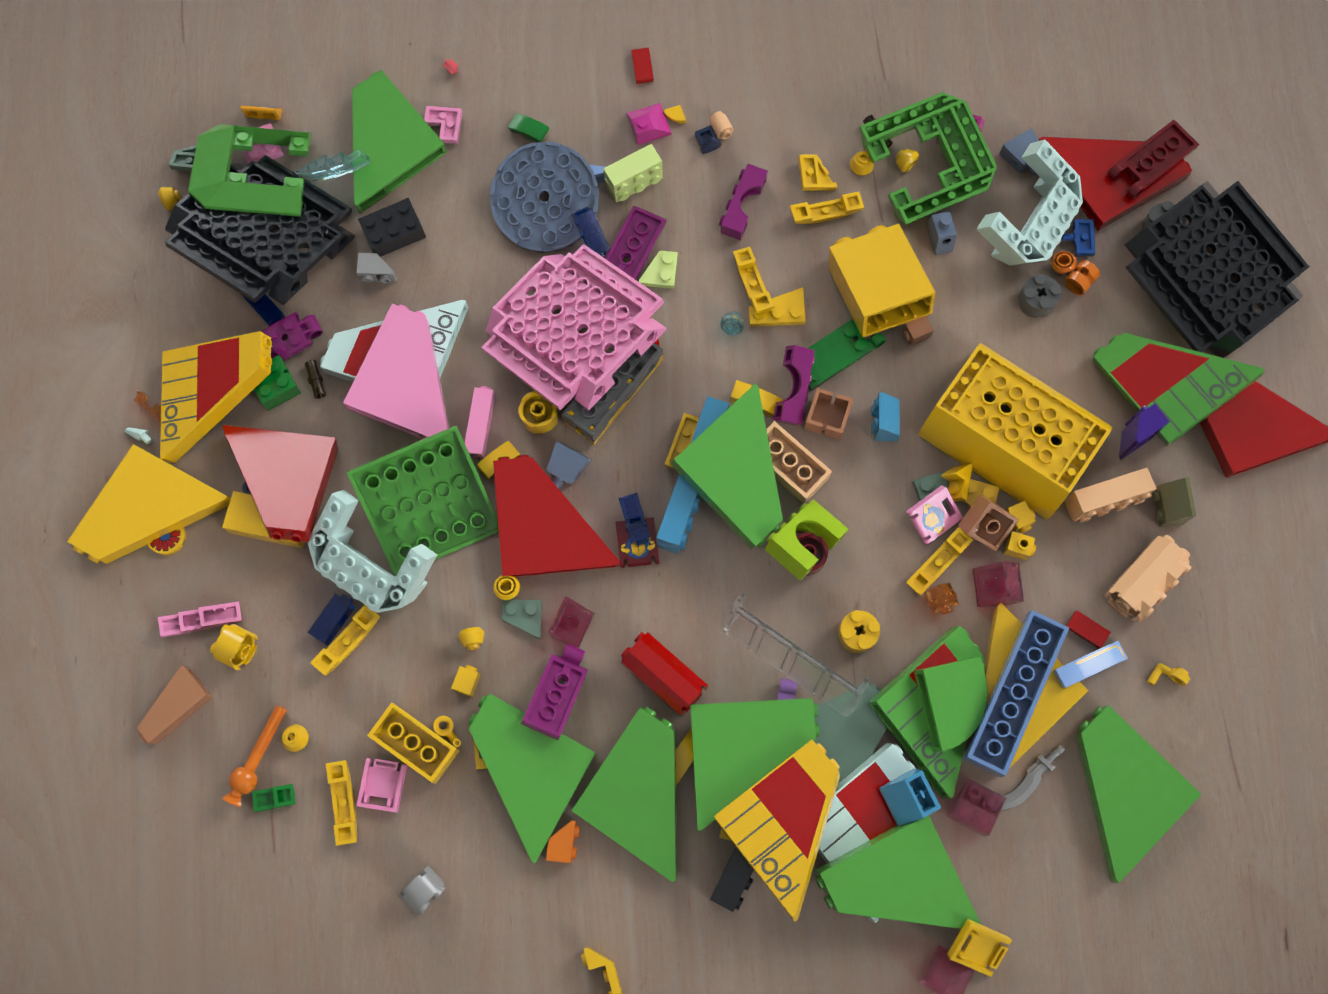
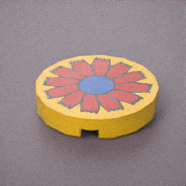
M182 526L147 544L151 550L158 554H174L182 548L184 540H186L185 527Z

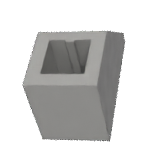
M358 253L356 274L360 281L365 283L380 281L382 283L397 282L394 271L377 253Z

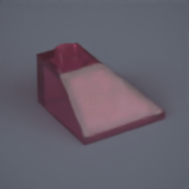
M938 945L919 983L937 994H963L975 970L950 960L947 955L948 950Z

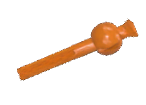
M276 705L244 767H238L230 774L229 786L232 790L222 798L224 801L241 808L242 794H248L254 790L257 785V775L254 772L287 712L286 709Z

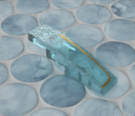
M359 149L348 156L343 152L332 158L323 155L295 172L299 177L309 182L322 181L356 171L371 162L369 157Z

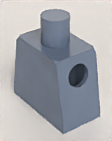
M1031 128L1003 144L999 154L1017 172L1021 173L1029 168L1033 175L1037 174L1021 158L1030 143L1038 141Z
M944 212L932 215L927 221L926 226L934 254L953 252L957 235L951 213Z
M556 441L547 471L554 475L552 481L560 490L564 481L573 484L592 459L566 444Z

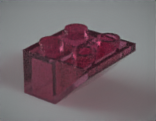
M967 779L955 798L947 817L983 836H989L1006 798L971 779Z

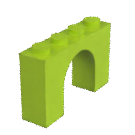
M814 499L809 504L804 503L799 508L798 514L794 512L788 519L789 523L786 524L784 522L778 528L777 534L773 532L766 540L768 545L764 549L800 581L811 571L819 559L800 544L796 537V532L814 533L823 538L827 547L832 550L849 530Z

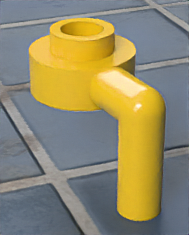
M1158 663L1148 678L1147 683L1154 686L1161 673H1164L1176 684L1186 686L1190 681V677L1188 676L1189 673L1183 668L1171 669L1162 663Z
M445 715L438 716L433 722L435 733L440 736H446L455 747H459L461 741L452 731L454 725L451 718ZM441 722H446L447 726L445 729L439 728Z

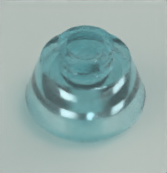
M730 311L721 318L720 327L728 335H738L744 331L745 321L739 312Z

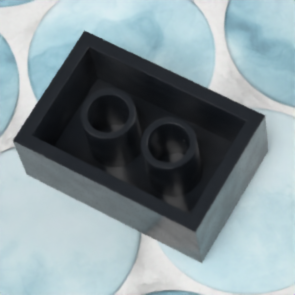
M409 197L358 219L372 252L377 253L380 257L426 238Z
M736 847L710 898L711 901L732 912L734 909L739 910L744 900L741 895L744 889L749 890L753 879L750 877L754 871Z

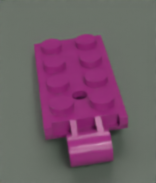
M633 205L605 259L637 280L666 224V219ZM629 258L630 261L625 263L623 262V259Z
M297 312L261 331L271 337V359L280 355L284 361L312 346L313 342L311 339L323 334V330L315 315H308L301 321ZM284 335H288V339L286 341L282 340Z
M567 643L561 657L551 654L523 717L522 725L555 740H559L588 669L579 666L585 654L584 650ZM562 679L565 684H559L558 680Z

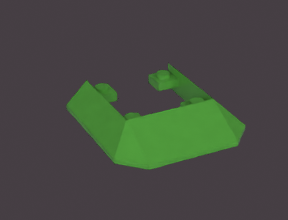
M941 92L860 126L863 149L867 150L872 163L890 156L885 141L913 129L916 130L921 143L936 138L948 163L949 169L937 174L943 188L942 190L912 201L906 187L888 195L895 210L894 215L905 225L989 189L997 165L967 102Z
M219 124L198 135L188 193L205 209L301 217L304 188L303 178L285 177L283 186L247 183V174L229 171L233 150L252 151L253 143L289 146V155L308 156L312 132Z

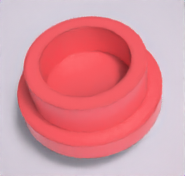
M447 59L444 60L443 66L452 75L455 72H459L457 70L459 66L452 59L449 61Z

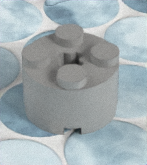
M428 865L398 897L414 914L417 912L420 915L431 904L429 900L431 898L435 900L446 889L444 886L445 882Z

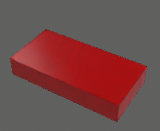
M649 47L631 50L636 84L654 82Z
M1078 610L1074 612L1066 625L1070 631L1098 649L1102 648L1111 631Z

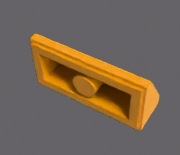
M240 107L246 118L281 120L282 108Z

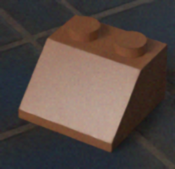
M980 494L958 526L969 536L997 551L1019 519Z

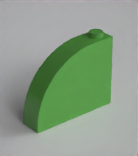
M981 656L914 671L933 752H942L959 746L979 726L987 704L985 665L981 660Z

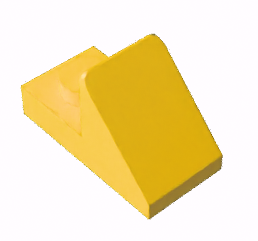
M972 464L954 466L941 474V477L949 481L948 492L954 502L967 500Z

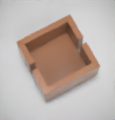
M817 388L804 429L817 434H821V431L825 432L824 436L841 440L854 399L837 394L835 402L831 403L833 392Z

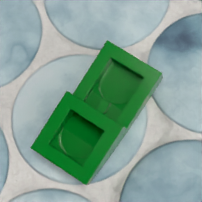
M518 113L515 114L508 125V129L511 132L525 135L528 140L542 142L550 129L547 125Z
M293 784L252 791L254 812L295 805Z

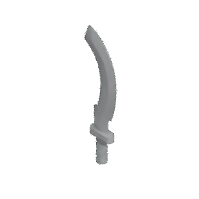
M1058 745L1045 758L1039 754L1036 757L1038 761L1026 770L1028 774L1015 790L1002 796L985 795L980 804L981 808L1000 811L1011 809L1024 802L1042 780L1041 775L1047 769L1051 772L1055 769V766H1052L1051 763L1065 749Z

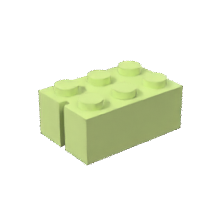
M650 144L603 168L605 186L616 203L628 199L630 195L636 192H642L645 187L657 184L663 179L662 160L653 145Z

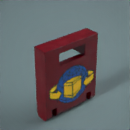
M654 517L615 522L621 568H625L624 560H628V567L652 565L651 557L655 556V564H659ZM645 523L646 530L626 532V525Z

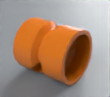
M1082 260L1075 267L1074 271L1065 278L1064 283L1072 293L1081 296L1099 278L1100 271L1092 262Z

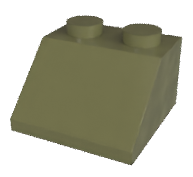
M1189 477L1160 484L1152 492V500L1156 503L1157 508L1155 516L1156 520L1159 521L1160 527L1184 525L1196 516Z

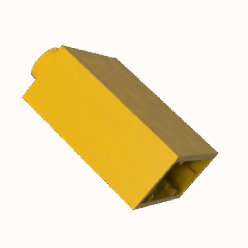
M899 224L887 228L883 225L876 226L866 235L854 239L843 237L837 240L833 246L829 247L828 269L862 338L932 314L936 292Z

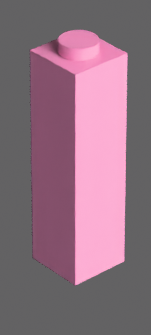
M487 386L474 387L465 438V445L473 459L482 460L486 454L495 402V393Z

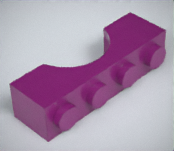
M747 164L746 169L741 170L739 185L736 184L732 192V195H734L733 199L728 200L726 205L727 213L725 216L722 215L719 222L721 234L738 240L742 239L748 225V216L742 211L740 205L744 199L751 195H761L767 181L768 170L751 164Z
M797 345L786 347L783 366L791 373L793 388L786 399L776 402L773 421L789 425H802L805 417V403L808 400V385L811 382V368L815 361V350Z

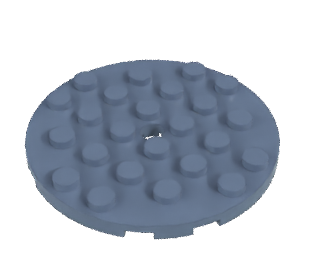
M549 141L526 144L509 154L497 168L498 171L490 187L491 211L500 230L518 246L535 252H554L576 243L590 229L599 207L598 183L590 165L572 148L570 149L560 143ZM544 192L548 193V201L542 202L540 195Z

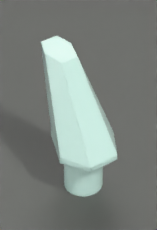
M128 427L124 431L138 441H143L146 445L151 444L153 441L148 436V430Z

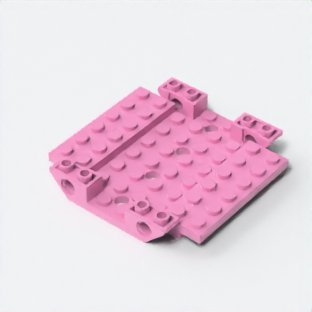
M583 244L573 255L568 253L566 256L562 254L543 256L492 307L485 330L492 337L481 348L559 410L574 396L578 403L587 410H590L615 384L612 378L613 373L634 352L642 356L667 330L662 324L650 318L664 304L663 298ZM530 291H536L534 295L528 296ZM556 309H562L559 314H553ZM582 328H588L585 333H579ZM608 348H615L613 352L606 353V350Z

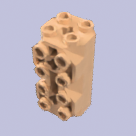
M1164 535V537L1157 536L1109 588L1104 596L1106 598L1110 597L1108 603L1122 616L1127 617L1130 615L1132 616L1131 620H1138L1140 622L1154 611L1153 607L1157 603L1160 604L1167 596L1165 593L1169 589L1172 590L1179 583L1178 579L1192 568L1189 565L1190 561L1188 559L1190 553L1175 544L1172 537Z

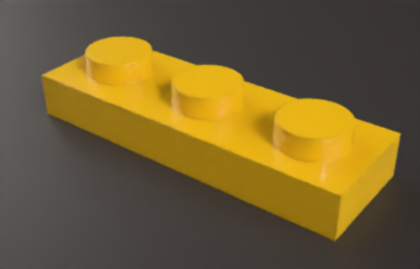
M687 413L683 414L665 461L666 467L674 469L670 463L690 445L699 421L698 417Z

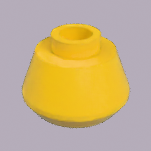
M901 149L895 158L897 159L896 164L900 171L908 172L919 159L917 151Z
M860 151L851 158L850 168L857 175H867L872 172L874 163H872L867 152Z
M160 187L158 190L161 203L168 211H172L175 204L182 199L178 189L175 190L173 187Z
M501 575L493 584L494 594L502 600L513 599L520 590L519 581L514 576Z
M480 627L466 628L459 632L458 638L463 647L468 650L479 649V645L483 644L485 631Z
M298 724L288 726L281 736L283 747L291 752L302 750L307 745L309 739L307 730Z

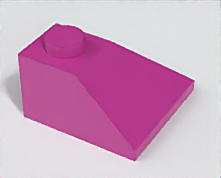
M660 103L626 113L638 145L671 135V130Z

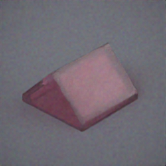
M565 596L548 633L554 639L579 648L595 613Z

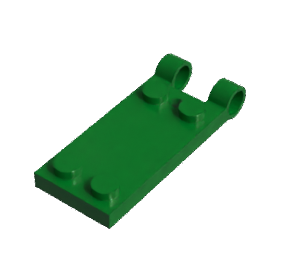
M851 319L808 347V349L815 350V361L811 368V382L808 388L811 391L873 350L882 346L886 342V338L879 332L867 341L865 337L862 338L854 320Z

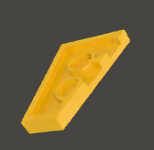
M803 287L771 298L774 304L773 309L756 313L754 308L749 306V327L802 325L806 322Z

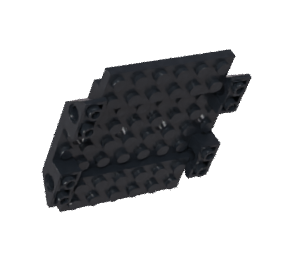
M266 155L258 162L252 160L245 167L238 163H231L229 171L247 174V183L283 186L285 177L302 178ZM305 179L301 217L251 212L244 215L239 211L205 209L188 193L174 206L165 227V231L172 234V236L165 241L166 247L254 303L269 291V297L284 305L308 283L307 272L325 255L333 259L355 238L353 233L338 226L352 213V208ZM271 230H279L277 233L270 232ZM301 248H308V249H309L308 251H305V252L300 251Z
M1206 181L1124 244L1135 257V260L1125 268L1192 350L1203 352L1209 347L1215 356L1225 358L1241 347L1300 300L1303 295L1292 281L1310 267L1239 181L1235 182L1220 195ZM1181 218H1187L1189 225H1184ZM1205 247H1211L1213 254H1208ZM1230 275L1236 277V284L1230 281ZM1254 304L1261 307V313L1254 310Z

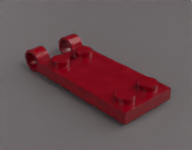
M1172 120L1125 158L1116 163L1107 173L1115 180L1126 170L1137 181L1126 192L1134 199L1153 182L1196 150L1200 144L1175 120Z

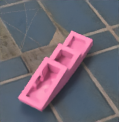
M239 602L198 607L197 610L158 617L161 638L207 630L242 621Z

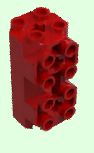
M641 632L634 640L636 642L632 648L627 647L621 654V664L638 681L655 693L665 705L682 718L684 716L683 710L688 712L691 709V705H694L703 695L701 693L703 691L702 688L706 691L708 684L650 633L644 634Z

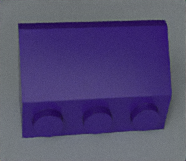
M1155 403L1149 408L1147 405L1142 407L1125 424L1126 428L1122 431L1119 458L1121 460L1150 441L1170 422Z

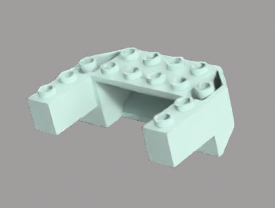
M1045 139L1030 143L1021 157L1040 176L1034 188L1042 196L1021 232L1000 212L985 215L976 229L995 248L991 256L1010 266L1048 260L1083 203L1080 176Z
M345 490L332 493L310 536L309 542H307L314 568L323 577L336 583L337 587L344 589L354 599L361 601L368 609L376 613L399 609L413 602L426 587L428 582L424 579L437 554L423 544H420L410 549L398 574L393 576L348 544L354 531L346 525L359 500Z

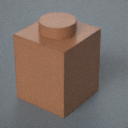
M927 316L905 323L902 334L904 339L909 341L912 346L931 338L934 329Z

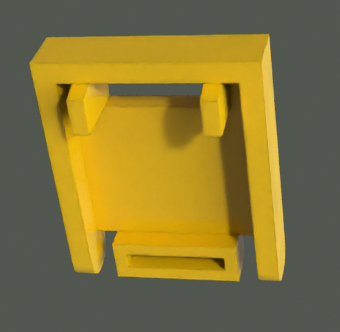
M967 919L947 955L950 960L992 977L994 972L989 967L998 968L1009 949L1004 943L1010 945L1012 940L1002 933ZM970 935L968 942L962 950L961 948L963 944L965 943L967 937Z

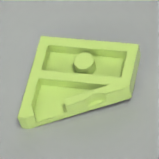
M659 251L639 279V283L649 287L674 289L678 252Z

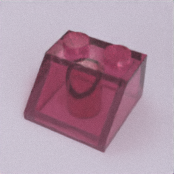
M1003 561L973 568L977 607L998 606L1000 603L1011 605L1024 602L1019 563Z

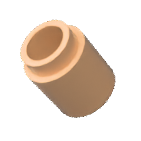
M718 111L711 115L710 125L718 139H728L734 129L726 114Z

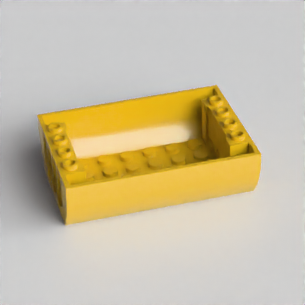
M980 343L940 398L920 429L918 436L963 465L972 464L973 472L991 484L1000 487L999 489L1020 503L1026 501L1029 508L1048 520L1072 491L1113 427ZM991 394L994 401L987 402L984 399V395ZM1001 405H1008L1010 412L1004 413L1001 410ZM1034 427H1042L1044 433L1041 435L1035 433ZM1051 437L1059 438L1061 444L1058 446L1052 444Z

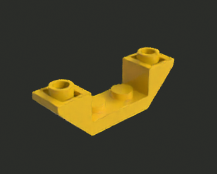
M590 947L584 948V953L581 954L584 967L588 966V969L591 970L605 966L606 969L603 970L606 983H610L612 990L608 994H622L614 961Z

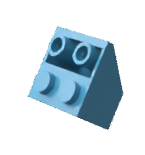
M879 392L877 399H874L871 406V416L874 417V421L871 424V435H874V441L897 442L900 436V399Z
M912 769L879 788L897 826L925 818L941 808L923 771L919 769Z

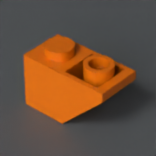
M571 820L548 839L547 861L572 863V859H576L577 847H574L575 838H579L580 826H577V821Z

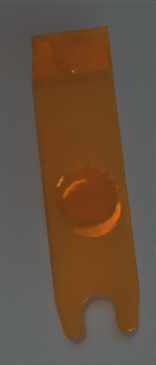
M137 391L138 394L134 401L142 405L161 423V416L159 415L161 406L156 403L151 408L146 403L148 396Z

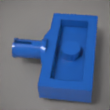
M1075 219L1073 222V234L1064 233L1061 240L1073 241L1075 256H1094L1093 220Z

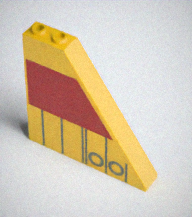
M258 331L162 351L160 459L172 464L176 463L271 373V337Z
M813 740L806 743L714 816L722 830L794 922L799 918L840 779L838 770L840 767L833 758L829 759L825 755L827 753L825 748L820 743L816 744Z

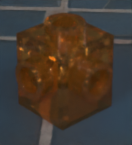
M950 583L939 584L924 592L933 614L940 612L942 615L948 614L953 611V607L959 605L957 594Z

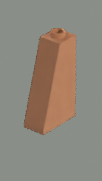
M182 665L138 725L139 737L144 743L158 744L213 698L189 667Z

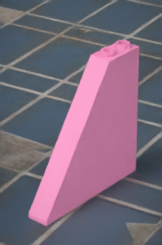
M392 304L343 404L348 410L421 439L449 428L430 324L424 313L410 311L409 308L401 304L398 306Z

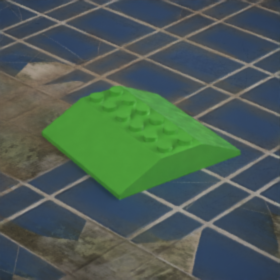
M457 425L346 472L395 576L398 574L410 549L420 544L436 553V559L499 532L497 515Z

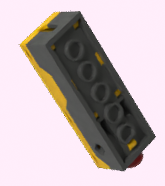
M659 339L642 356L634 352L613 373L612 378L615 384L590 410H587L574 399L562 413L564 423L595 445L663 361V349L660 347Z

